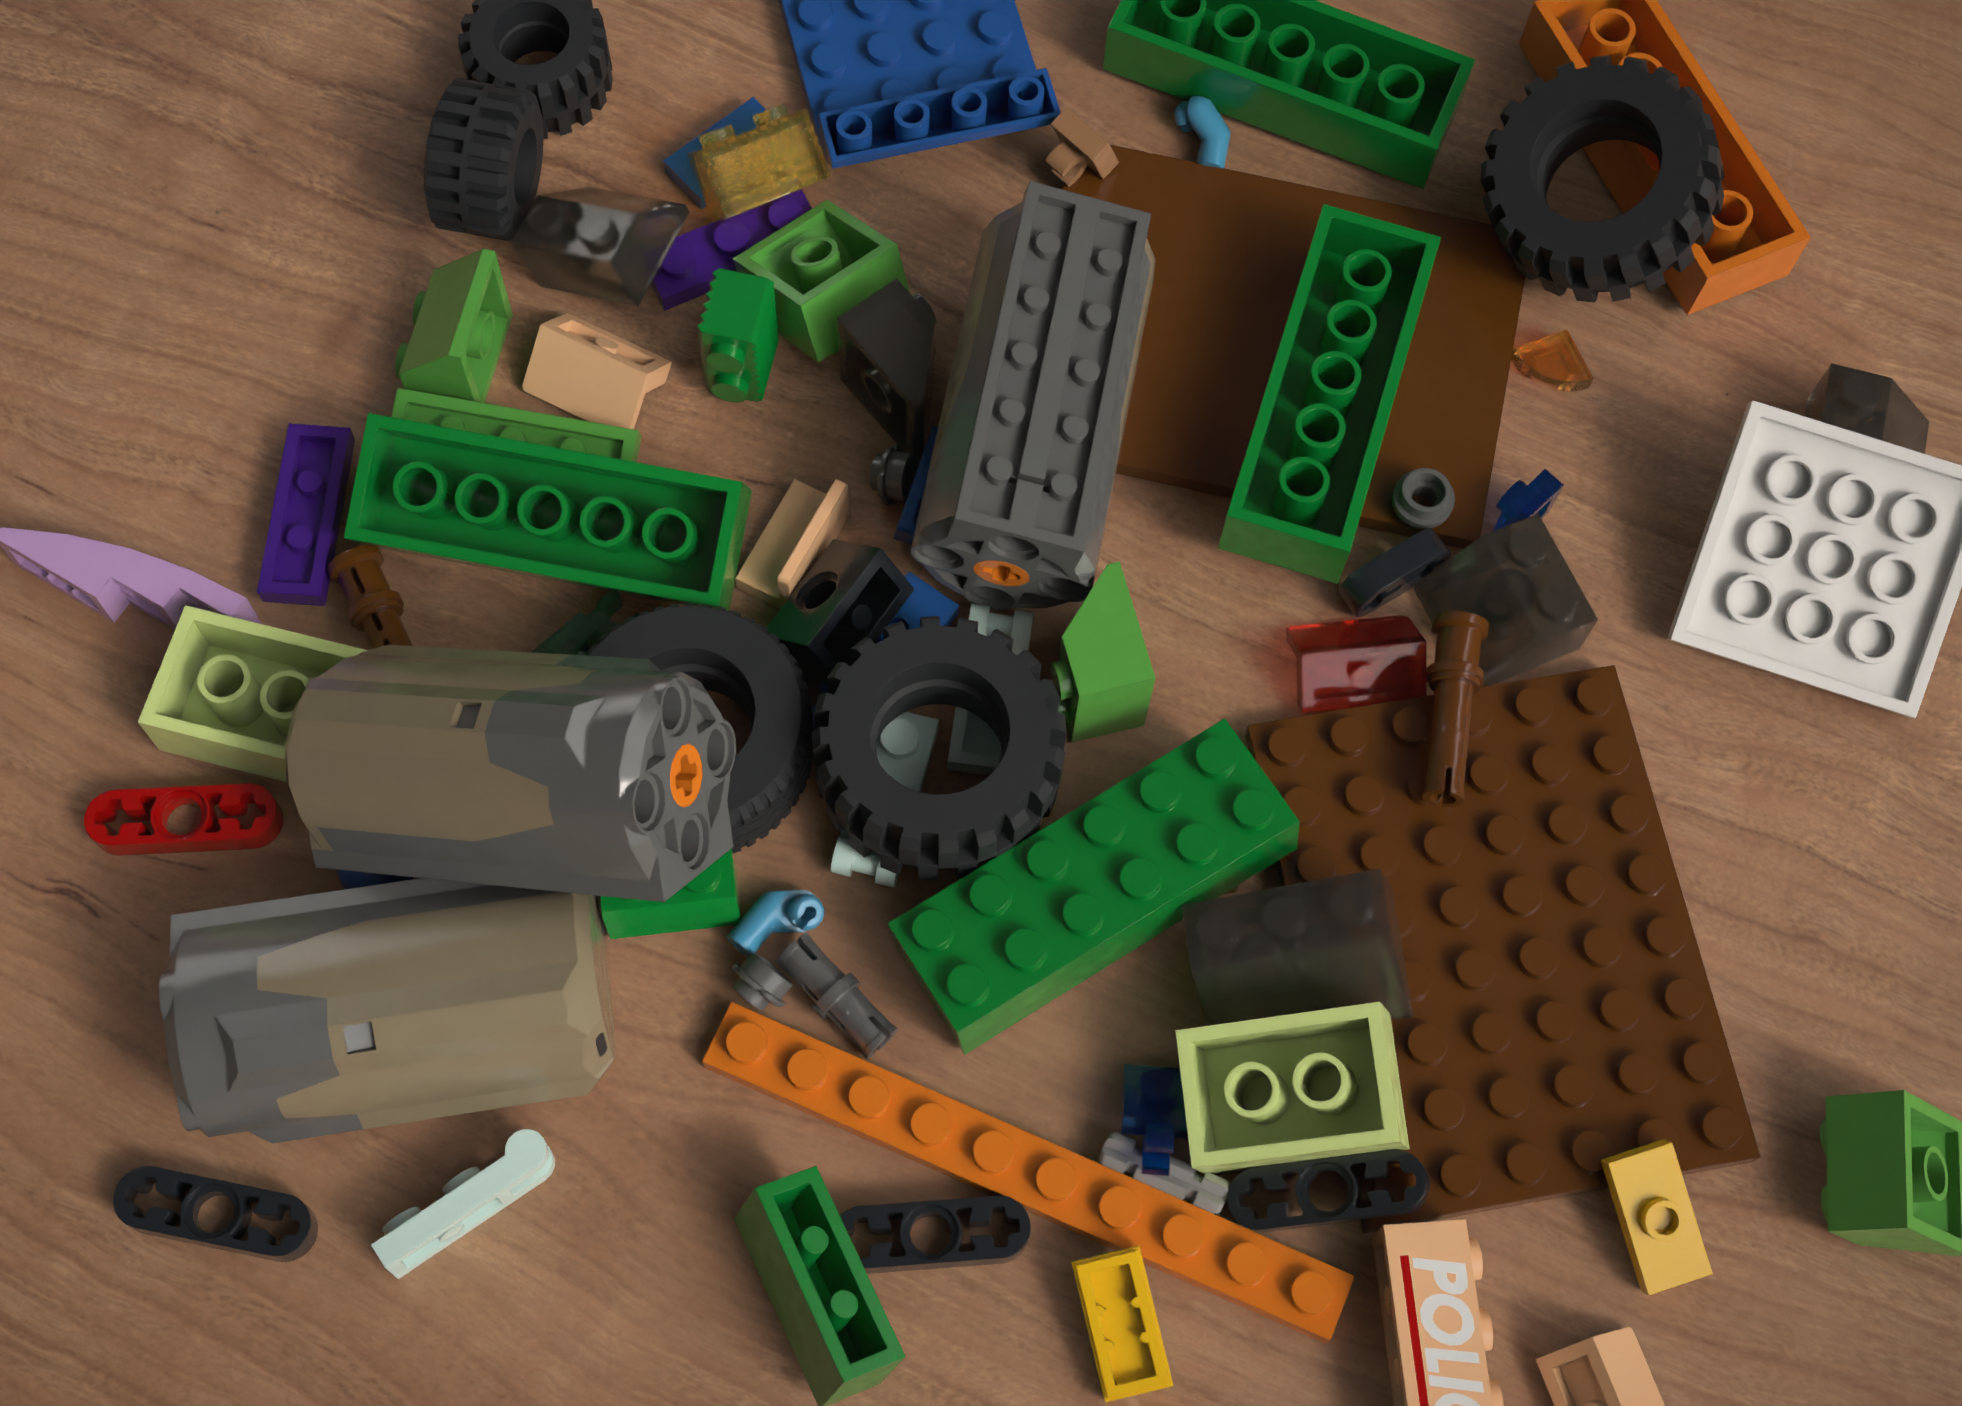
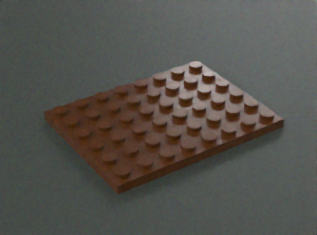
M1615 665L1481 687L1479 692L1472 696L1463 790L1465 793L1464 803L1455 807H1442L1443 794H1438L1436 805H1431L1422 799V791L1425 788L1434 695L1247 726L1245 737L1249 752L1300 821L1297 849L1275 863L1310 1011L1381 1002L1391 1016L1410 1148L1409 1150L1402 1151L1416 1157L1425 1167L1430 1179L1429 1195L1425 1203L1417 1211L1403 1216L1362 1220L1360 1222L1363 1234L1378 1231L1383 1225L1430 1222L1609 1189L1601 1164L1602 1159L1663 1139L1673 1143L1682 1175L1752 1163L1761 1157ZM1393 1164L1389 1166V1177L1368 1181L1364 1178L1366 1166L1354 1168V1173L1360 1182L1362 1192L1359 1208H1366L1372 1205L1367 1195L1369 1191L1385 1190L1392 1194L1394 1202L1405 1200V1189L1410 1186H1416L1415 1175H1406L1402 1171L1400 1164Z

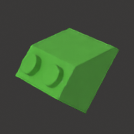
M828 199L733 258L738 272L766 277L774 282L773 288H775L774 294L776 295L774 300L776 301V319L778 320L779 332L784 339L818 363L829 355L838 352L843 346L875 325L884 322L892 314L912 302L897 244Z
M481 249L434 269L427 291H420L417 294L413 307L414 329L409 343L403 342L400 345L395 361V374L397 378L401 379L404 389L485 403L513 316L495 251Z
M1120 561L1106 565L1062 635L1058 661L1051 662L1053 683L1060 697L1058 712L1065 715V723L1071 743L1141 727L1145 724L1155 683V674Z
M1905 1090L1826 1096V1118L1820 1126V1141L1823 1151L1827 1156V1185L1824 1186L1821 1193V1208L1823 1216L1828 1223V1232L1861 1246L1962 1256V1121Z

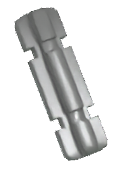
M1111 1132L1106 1138L1098 1158L1099 1164L1122 1174L1125 1172L1133 1176V1179L1181 1200H1189L1193 1202L1192 1205L1215 1215L1222 1211L1230 1187L1227 1180L1209 1172L1201 1176L1195 1173V1169L1192 1168L1191 1164L1146 1145L1144 1150L1135 1147L1136 1140L1120 1133Z

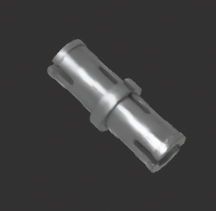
M807 933L801 935L797 940L799 944L796 941L792 942L781 953L776 963L816 1003L813 1010L822 1019L829 1017L862 1052V1055L869 1059L876 1053L875 1049L879 1051L895 1035L898 1028L891 1024L858 989L861 982L851 972L845 975L821 951Z

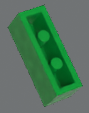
M817 1166L754 1188L734 1220L817 1405L829 1406L881 1384L906 1356Z

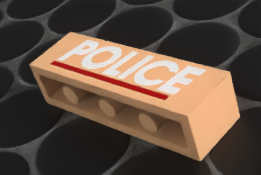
M1466 1219L1383 1225L1372 1236L1394 1406H1504L1498 1380L1489 1379L1485 1351L1492 1350L1493 1328L1487 1308H1479L1475 1280H1481L1482 1253L1478 1240L1468 1237Z

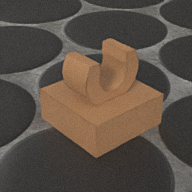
M1068 107L1051 123L1061 143L1051 151L1045 161L1053 168L1051 170L1052 173L1068 187L1080 178L1087 166L1104 180L1119 163L1109 142Z

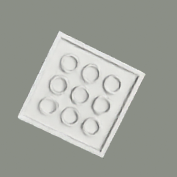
M1752 400L1748 402L1667 640L1902 716L1916 718L1962 587V465Z

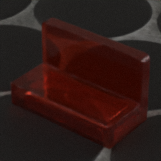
M1407 615L1298 625L1286 628V640L1296 656L1297 704L1302 713L1354 708L1427 696V641Z

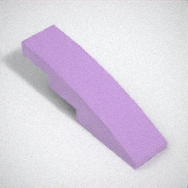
M0 528V546L15 565L115 623L127 606L132 604L174 630L185 605L262 624L246 597L190 569L131 548L74 535Z

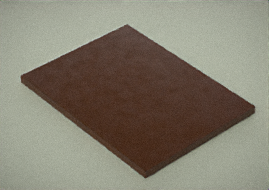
M1115 145L1110 146L1119 163L1104 180L1087 166L1080 178L1070 187L1064 183L1063 190L1151 213L1147 240L1156 259L1154 281L1116 473L1232 498L1323 204L1441 237L1358 526L1407 537L1425 530L1412 527L1397 516L1392 505V493L1397 481L1404 474L1419 468H1431L1441 472L1448 479L1455 494V504L1449 518L1443 524L1431 529L1436 532L1445 545L1476 551L1481 537L1526 277L1517 269L1512 256H1507L1492 224L1230 169L1201 165L1196 162ZM1424 496L1412 497L1413 501L1421 506H1432L1430 500Z

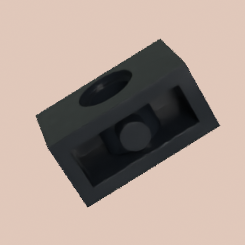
M833 539L766 628L768 633L775 634L780 639V643L786 645L790 655H793L798 662V668L802 670L803 676L827 682V677L838 662L851 665L852 647L865 637L871 638L874 643L883 633V628L889 625L912 594L914 588L881 548Z

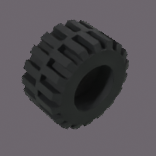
M475 0L471 4L474 14L464 15L461 21L463 33L458 34L460 56L468 80L530 90L534 93L542 115L543 139H548V132L558 130L560 136L571 133V125L578 122L584 126L593 119L591 109L602 110L607 102L605 92L612 89L613 78L611 71L613 69L603 17L598 8H593L592 0ZM549 51L558 53L553 59L540 64L524 65L515 63L522 56L533 52Z
M456 78L448 85L439 100L432 118L424 161L425 199L431 221L435 223V227L505 241H512L520 233L535 201L543 158L542 115L537 98L530 90L463 78Z

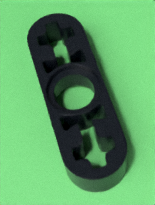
M1385 1150L1249 1168L1234 1178L1229 1187L1227 1199L1231 1214L1241 1225L1257 1232H1272L1411 1214L1425 1203L1430 1191V1179L1423 1164L1412 1154L1402 1150ZM1393 1164H1400L1402 1171L1406 1175H1415L1416 1186H1410L1405 1189V1200L1394 1202L1392 1194L1385 1190L1369 1191L1367 1195L1372 1205L1366 1208H1359L1362 1192L1360 1182L1354 1173V1168L1366 1166L1364 1178L1368 1181L1389 1177V1166ZM1323 1172L1339 1173L1345 1179L1348 1187V1195L1344 1204L1333 1211L1317 1209L1309 1195L1313 1179ZM1298 1175L1295 1194L1303 1211L1302 1215L1291 1217L1293 1204L1290 1202L1268 1205L1267 1217L1259 1219L1256 1210L1244 1207V1197L1254 1194L1255 1182L1263 1181L1265 1189L1271 1192L1291 1191L1290 1185L1286 1180L1287 1176Z
M143 1166L130 1171L120 1180L113 1196L114 1210L118 1218L140 1233L278 1262H290L304 1256L314 1245L318 1234V1222L314 1212L293 1195L159 1167ZM156 1183V1191L170 1200L183 1203L180 1215L170 1209L150 1207L146 1217L143 1218V1210L134 1204V1200L138 1193L149 1194L153 1184ZM191 1188L185 1197V1189ZM223 1195L230 1197L235 1208L231 1223L220 1232L206 1233L202 1231L198 1223V1214L201 1206L214 1196ZM252 1202H258V1204L255 1206L254 1210L252 1211V1210H251V1203H252ZM290 1211V1218L300 1225L296 1235H285L281 1240V1244L276 1245V1237L265 1229L250 1226L252 1212L261 1219L281 1221L285 1212ZM180 1218L181 1225L179 1227H175V1224L178 1222ZM248 1230V1239L246 1241L241 1240Z
M1006 1196L856 1206L844 1211L840 1215L849 1236L854 1234V1224L868 1223L869 1232L873 1235L891 1234V1226L888 1220L902 1219L900 1225V1245L905 1256L890 1257L892 1242L875 1243L870 1247V1256L860 1258L867 1274L1007 1263L1016 1259L1024 1251L1031 1230L1030 1219L1025 1208L1016 1200ZM996 1212L1004 1213L1006 1224L1018 1226L1019 1232L1009 1235L1007 1246L994 1247V1240L990 1235H976L970 1237L973 1251H959L962 1227L957 1214H971L969 1228L988 1226L991 1215ZM935 1216L942 1219L948 1225L951 1239L944 1250L935 1254H926L919 1251L913 1245L910 1237L911 1229L923 1217Z

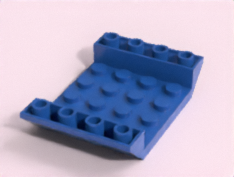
M779 0L820 153L832 169L1048 126L1061 113L1047 68L1036 70L1015 0Z

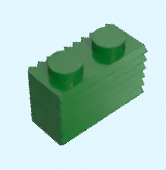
M719 268L712 272L713 281L709 283L710 291L706 293L707 302L703 304L704 313L700 314L701 323L697 325L705 384L710 393H713L722 400L734 403L745 400L759 402L763 400L780 339L778 338L779 332L777 331L779 326H777L778 320L776 319L777 308L775 307L776 301L774 300L776 296L774 294L775 288H773L774 282L766 277Z
M732 848L665 902L600 896L602 918L610 939L733 926L741 919L737 872Z

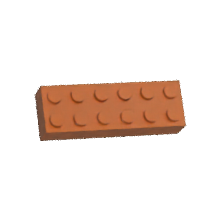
M1658 0L1535 1L1519 45L1544 83L1558 76L1556 67L1572 61L1575 68L1579 69L1591 66L1590 58L1595 56L1610 55L1613 65L1622 66L1626 57H1634L1646 60L1650 74H1653L1656 68L1664 67L1676 74L1680 88L1691 87L1702 100L1704 114H1709L1711 117L1724 171V179L1721 181L1724 192L1721 213L1712 215L1715 229L1707 244L1700 246L1694 243L1691 246L1694 260L1682 272H1678L1673 266L1663 272L1666 283L1686 315L1788 276L1811 237ZM1606 140L1583 147L1623 213L1629 211L1643 200L1658 177L1660 162L1657 155L1640 144L1626 140Z

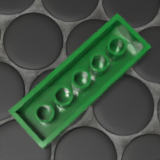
M1121 0L1108 25L1103 69L1187 101L1192 96H1203L1212 101L1219 113L1424 189L1460 106L1476 59L1316 0Z
M1323 204L1227 512L1218 549L1333 583H1339L1351 551L1441 237Z
M368 413L344 538L363 545H374L387 550L677 604L694 603L695 606H700L703 603L711 605V608L716 606L725 607L726 611H729L752 490L741 481Z
M1224 718L887 924L898 952L965 1055L1296 850L1300 821Z

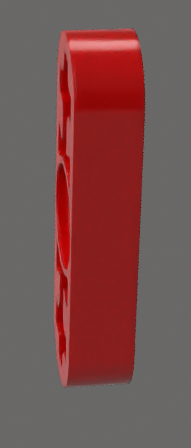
M253 783L109 790L95 797L88 805L84 815V826L88 835L103 851L117 856L258 849L270 844L277 838L284 822L282 809L270 791L261 785ZM256 803L265 816L254 818L252 828L245 829L236 818H218L214 806L219 804L218 806L225 816L232 817L246 815L248 806ZM186 804L196 805L201 808V821L193 831L183 835L173 834L168 831V818L176 808ZM124 810L134 821L151 820L154 834L151 835V832L142 822L122 824L119 835H113L105 826V823L116 821L118 811ZM218 823H219V826H220V829H221V830H220L219 832H216V831H217V828H218Z

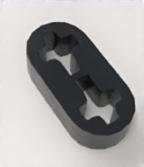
M1433 529L1422 530L1355 570L1340 584L1338 594L1355 617L1365 616L1431 577L1448 562L1451 552Z

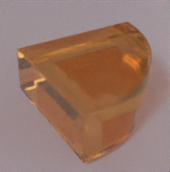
M1567 329L1513 348L1511 362L1522 375L1529 379L1533 376L1542 382L1559 386L1558 389L1560 391L1573 392L1588 389L1594 379Z

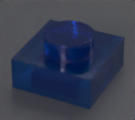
M1546 469L1528 485L1522 479L1518 480L1498 501L1496 507L1501 511V514L1491 534L1508 549L1512 548L1550 512L1564 484Z

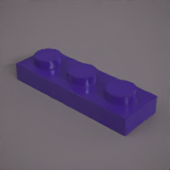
M801 187L642 250L639 252L641 266L664 311L708 293L710 291L709 283L713 281L712 272L721 268L738 272L733 261L734 257L805 214L812 207Z
M288 424L257 593L263 602L326 606L330 576L326 569L335 556L355 443L351 428Z

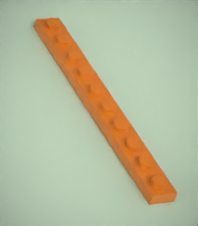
M734 1002L730 1003L702 1060L704 1068L991 1196L1010 1197L1019 1202L1027 1212L1115 1251L1140 1245L1144 1264L1324 1344L1331 1341L1354 1280V1275Z

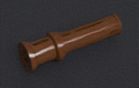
M374 545L358 546L344 551L333 558L326 570L332 582L341 585L350 606L346 615L352 627H355L358 631L365 632L372 649L386 645L413 646L400 619L404 611V602L399 592L391 590L381 569L384 558L379 547Z
M1448 611L1437 614L1432 618L1431 632L1437 637L1434 663L1427 667L1426 681L1429 683L1430 689L1434 691L1425 788L1422 791V799L1431 805H1436L1438 794H1443L1442 807H1455L1464 803L1465 793L1463 790L1472 696L1479 692L1484 682V671L1479 667L1481 641L1488 637L1489 623L1485 618L1470 612Z

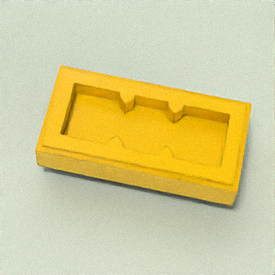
M1663 1139L1602 1159L1601 1164L1640 1290L1647 1295H1652L1712 1275L1711 1266L1673 1143Z
M1140 1245L1072 1261L1105 1402L1172 1387L1171 1371Z

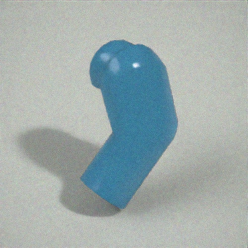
M1192 96L1189 101H1181L1175 109L1174 118L1176 125L1181 126L1183 132L1190 133L1195 131L1201 140L1196 163L1225 168L1231 133L1210 99L1203 96Z
M805 890L767 891L757 899L726 938L738 951L748 957L752 951L756 952L772 933H802L815 929L824 918L823 903L813 893Z

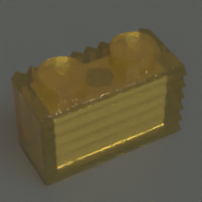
M785 103L752 115L755 126L735 134L732 124L698 136L702 147L687 153V156L713 221L726 220L831 177L827 160L823 155L822 147L818 143V136L814 132V125L810 121V115L806 109L788 113Z

